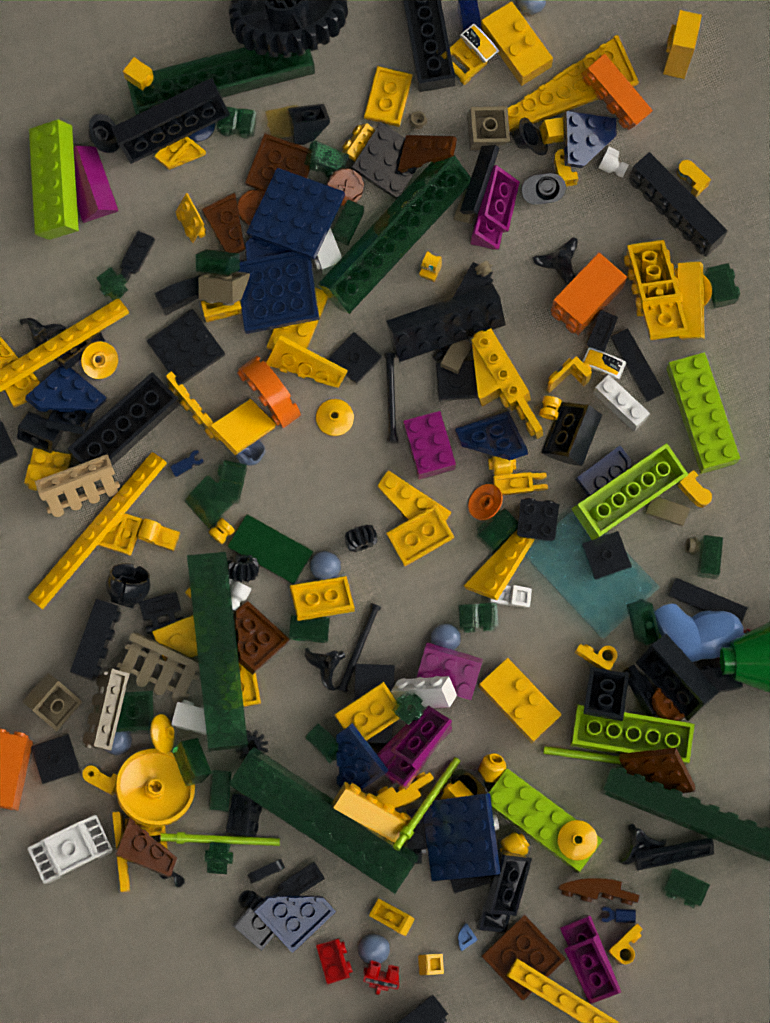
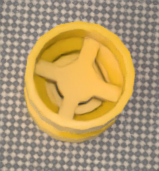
M543 396V408L540 409L539 416L549 420H557L558 408L561 406L562 400L553 396Z
M220 518L217 521V525L211 528L208 533L222 545L226 541V537L232 535L235 530L228 522Z

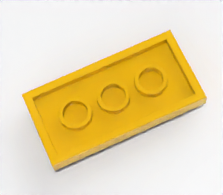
M315 288L320 318L330 293ZM319 320L275 328L267 344V349L273 350L280 335L307 349Z

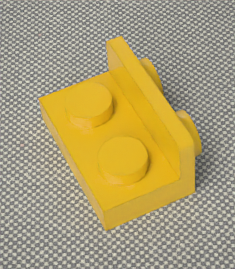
M368 123L357 125L352 132L354 134L352 138L348 139L342 146L343 151L341 155L348 156L355 162L375 129Z

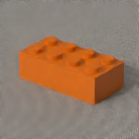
M603 54L581 73L585 84L592 86L596 97L599 100L603 99L607 104L606 108L608 111L619 118L618 122L623 128L630 130L653 111L606 54Z

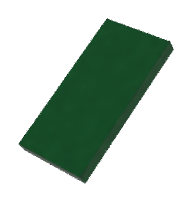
M248 514L228 545L229 549L239 555H252V558H257L259 566L293 585L297 582L313 554V551Z

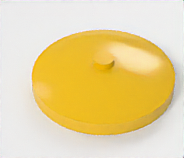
M146 749L133 754L124 762L116 778L115 792L118 803L127 816L145 826L161 827L176 822L187 812L194 798L195 783L191 770L179 756L172 752L160 753L157 749Z

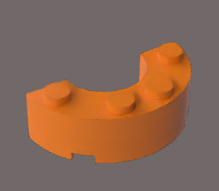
M255 356L238 368L237 375L242 382L246 380L253 392L256 390L260 396L258 398L264 406H268L273 422L277 426L280 424L282 428H285L301 416L300 410L296 403H292L290 393L264 360L260 362L259 359L261 358L259 356Z

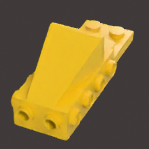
M658 240L627 245V255L624 256L625 267L629 268L628 279L633 282L631 287L633 295H636L637 317L644 316L650 340L688 335V327L681 306L683 297L678 289V279L674 276V265L670 262V251L666 248L665 241Z
M490 328L485 332H477L471 341L478 397L481 406L483 407L500 397L505 408L509 407L511 411L516 409L520 419L526 420V429L530 436L535 435L536 439L544 436L543 428L527 404L531 400L530 392L493 330Z

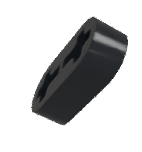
M279 859L247 874L251 884L282 871L285 869V865L282 859Z

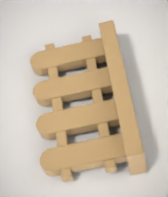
M108 454L35 481L42 501L46 500L49 505L46 508L48 514L52 513L54 517H61L64 514L63 508L69 506L72 510L81 509V502L87 499L92 504L98 503L100 501L99 495L107 493L109 497H114L118 492L117 488L121 487L119 481L114 482L112 477L115 472ZM101 480L103 487L96 488L94 482ZM83 486L85 493L78 495L76 488ZM65 493L67 500L60 502L58 495Z

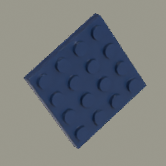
M277 168L246 233L248 236L315 260L345 197V192Z
M287 252L236 263L237 272L250 273L241 299L244 331L246 334L320 320L311 258L295 252Z
M490 793L434 800L423 815L431 880L441 881L501 874Z

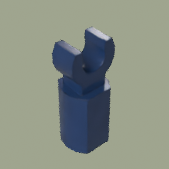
M198 450L193 451L189 458L185 457L170 466L175 477L189 471L194 465L200 466L204 463L203 458L198 461L194 459L199 454Z
M609 907L601 908V911L609 913L607 919L601 918L602 922H609L611 920L619 923L636 922V910L615 909V911H612Z

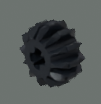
M361 525L350 529L345 534L346 546L352 552L367 550V548L376 545L378 540L376 530H374L372 525Z
M237 554L230 557L226 564L228 578L233 579L234 582L240 581L241 583L255 580L259 573L257 558H252V555L246 556L245 554Z
M247 730L246 734L248 737L245 738L244 735L240 734L239 736L243 742L236 741V745L242 747L235 750L236 753L243 752L239 756L241 760L247 756L246 763H250L251 758H253L254 763H258L256 757L259 756L263 760L264 756L261 752L268 753V749L263 748V746L268 745V741H262L265 737L264 734L257 738V730L254 731L253 736ZM250 742H254L255 746L257 747V749H253L252 752H250L249 748L247 747L248 744L251 745Z

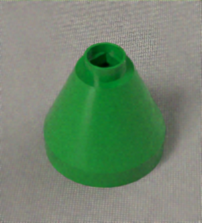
M770 621L732 640L730 647L720 648V666L723 675L732 674L735 681L770 693Z

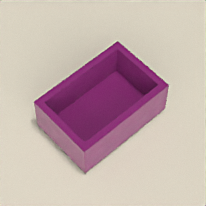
M440 411L403 421V428L418 479L455 470V459Z
M427 643L417 678L449 676L457 697L472 700L483 659Z

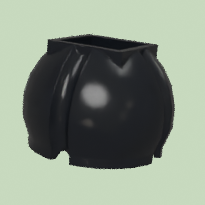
M121 563L113 566L106 579V588L111 597V602L132 609L136 604L145 599L151 586L149 572L141 566L134 568V564Z

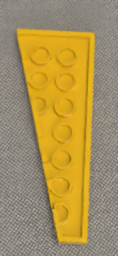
M616 35L607 43H603L598 49L587 54L585 58L576 64H572L553 77L548 83L541 85L539 89L530 95H526L524 99L515 105L507 108L509 132L519 125L521 118H528L534 124L598 100L594 94L595 90L591 85L585 84L581 73L603 54L607 55L632 86L638 85V78L619 36Z

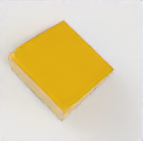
M443 954L418 956L419 975L444 974Z

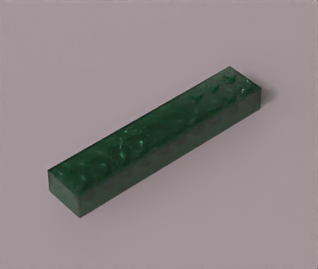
M243 47L152 71L154 79L143 91L127 81L135 114L137 115L211 78L222 98L315 74V66L309 49L305 50L304 55L299 56L296 53H292L291 57L284 58L283 54H279L273 58L269 57L268 52L264 55H258L255 50L250 51Z
M455 155L435 163L431 162L318 283L337 309L350 314L465 191L471 177Z
M226 552L187 555L207 751L247 748L248 740Z
M255 747L249 751L229 783L230 786L394 894H396L419 858V855L404 845L399 851L393 848L394 842L334 809V799Z
M616 766V768H611L607 772L600 794L706 837H712L716 841L770 862L769 827L760 828L755 821L738 819L739 815L729 811L723 813L715 805L709 804L707 806L701 804V800L692 796L686 798L678 790L671 789L670 791L664 789V785L655 781L649 783L641 775L634 774L632 776L627 774V770Z

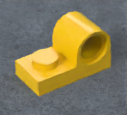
M144 518L137 538L174 551L180 537V532L163 527L158 522Z
M580 644L575 654L597 668L610 670L617 659V651L612 646L602 647L598 654L594 653L595 650L587 644H584V646ZM609 652L612 655V660L607 661L603 659L602 653Z
M379 898L369 914L371 918L405 937L415 920L412 916Z
M638 923L635 924L607 952L619 964H630L635 959V951L628 943L632 942L634 944L642 936L640 932L643 929ZM622 949L628 950L630 954L629 959L626 961L620 958V951Z

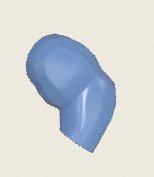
M667 604L657 609L652 616L660 636L662 637L667 634L692 662L720 657L721 647H730L732 640L744 635L743 625L739 618L726 611H702L690 617L676 604Z

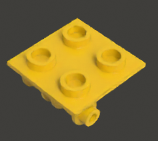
M186 193L175 212L177 219L181 221L184 227L185 234L194 243L197 236L202 238L206 235V229L191 198Z

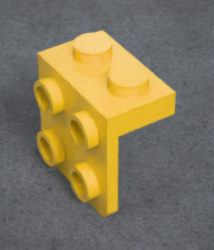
M577 356L573 359L569 358L562 365L563 368L559 372L555 371L550 375L547 391L550 393L570 374L584 387L590 381L592 368L587 362H582Z

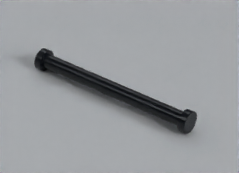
M389 352L384 354L387 368L389 426L387 443H398V437H396L394 358H396V355Z
M371 603L369 606L371 609L340 686L337 685L336 689L338 691L348 692V684L377 612L381 610L379 605Z

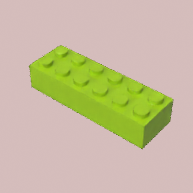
M57 119L29 129L35 235L48 240L79 231L72 125Z
M706 353L669 362L666 370L700 473L703 474L737 464L741 458Z
M666 443L572 507L571 510L590 538L594 540L688 476V473Z
M577 705L575 709L570 746L616 754L677 748L684 764L690 763L695 726L693 723L624 712L623 721L585 715L583 714V705Z
M507 768L489 792L492 809L575 872L579 873L591 856L584 860H571L560 851L557 841L561 828L566 823L576 819ZM597 836L598 841L596 849L603 841V839H601L599 836ZM575 837V842L580 844L582 842L581 837Z

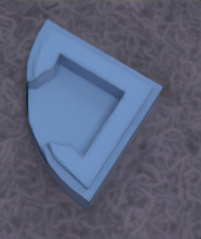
M467 923L461 928L458 935V945L461 951L478 940Z

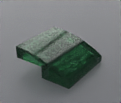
M207 475L185 499V503L208 529H211L234 504L210 475Z

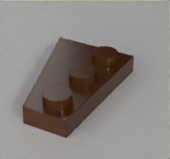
M406 135L398 171L403 173L413 167H422L425 163H435L453 157L457 138L454 136Z
M235 193L202 209L228 258L245 250Z
M128 818L114 855L168 878L171 877L177 857L161 843L155 841L132 818Z

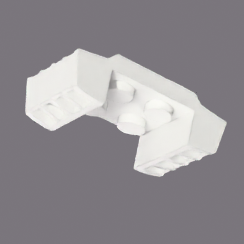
M97 815L69 826L28 847V851L44 884H49L61 878L62 875L96 858L100 859L113 851Z

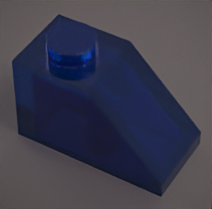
M458 0L457 10L462 32L472 24H475L482 30L477 0Z

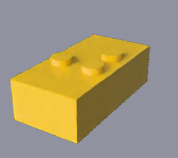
M512 1L481 20L480 29L498 48L499 56L521 86L552 67L553 57Z
M679 11L676 24H672L666 48L668 53L663 75L685 79L696 46L701 14Z
M509 658L503 661L478 686L531 744L562 715Z

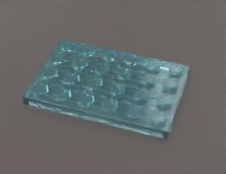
M571 511L557 524L555 540H539L527 551L525 557L592 629L604 639L660 587L628 553L627 555L632 565L631 568L595 580L582 547V543L592 539L573 511ZM606 532V533H604L603 535H601L600 537L605 536V535H608L609 533Z

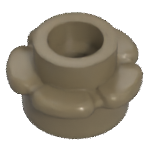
M416 111L410 115L409 123L412 127L421 129L427 124V118L423 112Z
M488 260L479 264L475 268L477 275L485 277L490 274L493 265H490Z
M697 537L687 538L685 552L694 556L696 552L700 551L701 543Z

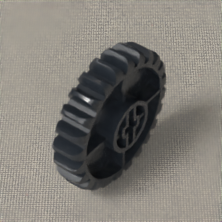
M231 0L232 4L229 6L228 11L231 30L236 40L240 44H244L247 50H255L258 55H264L268 52L269 57L273 58L279 54H283L284 58L291 57L292 53H296L299 56L304 55L307 49L310 51L318 50V44L326 45L331 42L330 37L334 38L339 35L340 29L345 26L346 17L348 16L347 0Z

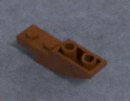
M604 878L578 879L561 884L557 888V890L561 891V895L573 897L574 894L581 896L580 900L592 903V900H597L599 893L602 894L601 898L612 901L613 898L621 899L620 903L632 906L633 903H638L640 897L638 894L621 890V881Z

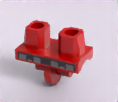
M371 960L368 967H364L363 982L369 983L368 987L375 988V995H380L381 990L388 991L389 988L398 990L400 985L398 966L388 965L387 972L380 971L381 963Z

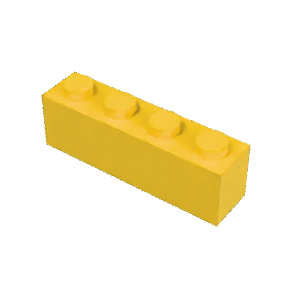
M701 262L678 263V268H675V277L678 279V289L682 293L683 302L681 306L688 327V335L679 336V339H705L703 264Z
M345 782L333 800L334 809L394 843L400 836L399 833L402 828L407 826L412 819L404 812L399 813L395 811V808L389 803H381L373 794L362 792L361 788L353 783L348 784Z

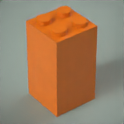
M599 252L553 300L552 316L556 320H561L565 323L566 328L571 333H576L579 336L599 315L600 311L624 288L627 276Z
M0 729V808L19 811L33 741L25 733L14 731V734H9L10 732Z

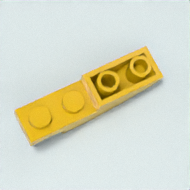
M422 772L415 777L416 781L410 784L407 790L400 786L398 788L399 792L396 793L393 786L390 788L385 786L377 791L378 795L376 797L381 803H389L397 809L420 799L422 796L418 790L434 781V778L430 772L428 774Z

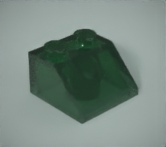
M153 691L125 692L116 733H150L151 722L155 717Z

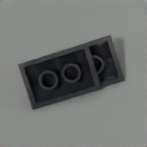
M502 850L499 858L501 874L493 875L476 922L477 930L506 932L510 915L517 916L532 858Z

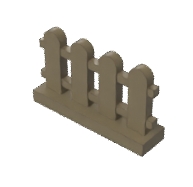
M133 631L129 638L132 643L131 645L127 644L125 647L128 652L123 663L118 662L116 666L120 668L119 671L129 673V676L130 673L138 676L136 684L139 687H145L148 681L154 683V692L157 695H163L166 689L172 691V700L175 703L182 702L184 697L188 699L190 694L187 693L190 683L192 679L197 680L198 675L195 672L196 670L200 672L204 663ZM142 647L150 649L149 653L143 651ZM139 655L146 658L140 671L133 668ZM160 655L168 657L167 661L160 659ZM157 663L164 666L158 679L151 676ZM178 663L186 665L185 668L178 667ZM174 671L182 674L176 687L169 685Z
M108 669V672L103 671L102 675L97 678L96 685L99 686L98 693L94 694L92 698L94 710L87 719L90 727L89 731L83 736L85 748L91 749L93 747L108 751L112 750L129 673Z

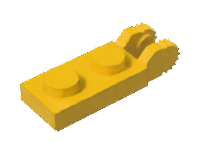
M527 472L493 476L494 485L501 490L502 495L548 490L547 484L533 485L532 481L547 478L546 473Z

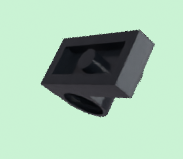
M601 310L587 346L605 352L618 317Z

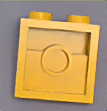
M33 448L31 462L28 464L24 482L28 489L38 491L35 481L69 469L72 455L54 451L49 453L42 449Z

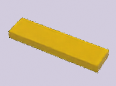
M119 811L112 812L116 849L124 831L123 817ZM117 857L120 891L122 893L130 892L127 860Z

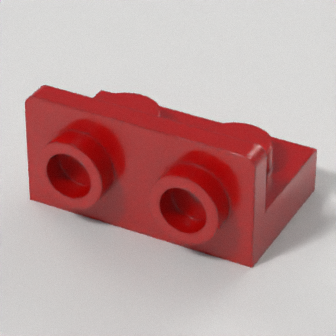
M338 938L316 945L327 984L350 978L349 973H353L350 961L346 962L344 954L347 953L344 941L340 942Z

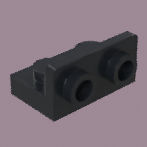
M233 793L226 833L256 837L259 829V816L263 808L262 799Z

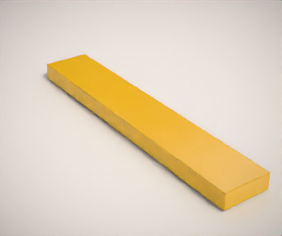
M517 958L506 975L581 1023H619Z

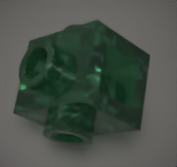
M112 267L96 277L102 286L99 288L105 297L109 296L113 301L121 298L128 291L125 285L127 283L126 279L121 273L118 275Z
M407 693L406 695L402 694L395 703L397 705L392 711L409 725L413 720L417 721L424 712L422 710L425 707L421 705L423 700L415 693L413 695Z
M210 842L209 850H205L204 862H207V873L227 875L228 866L233 863V852H230V844Z

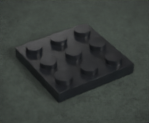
M380 122L351 167L352 170L396 200L417 170L416 167H413L403 173L398 171L405 138L382 122Z
M193 309L146 340L167 371L174 373L178 385L186 383L226 355Z

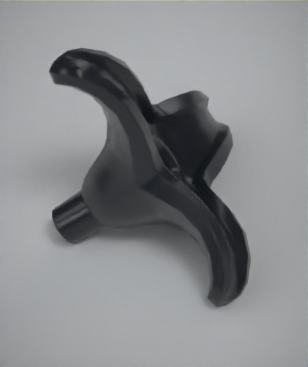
M573 237L557 252L534 256L533 261L538 266L555 269L561 278L569 284L575 278L571 260L578 240Z
M33 318L20 319L21 325L27 324L29 326L35 348L45 343L52 333L56 331L63 332L67 329L61 324L42 325Z
M305 648L306 660L314 667L320 669L321 680L328 690L335 691L336 687L332 684L333 672L340 660L345 658V653L343 651H331L326 654L310 652L309 648Z
M630 824L627 827L630 832V850L624 859H619V863L624 865L635 862V853L664 847L667 840H654L648 837L642 829L636 828L634 824Z

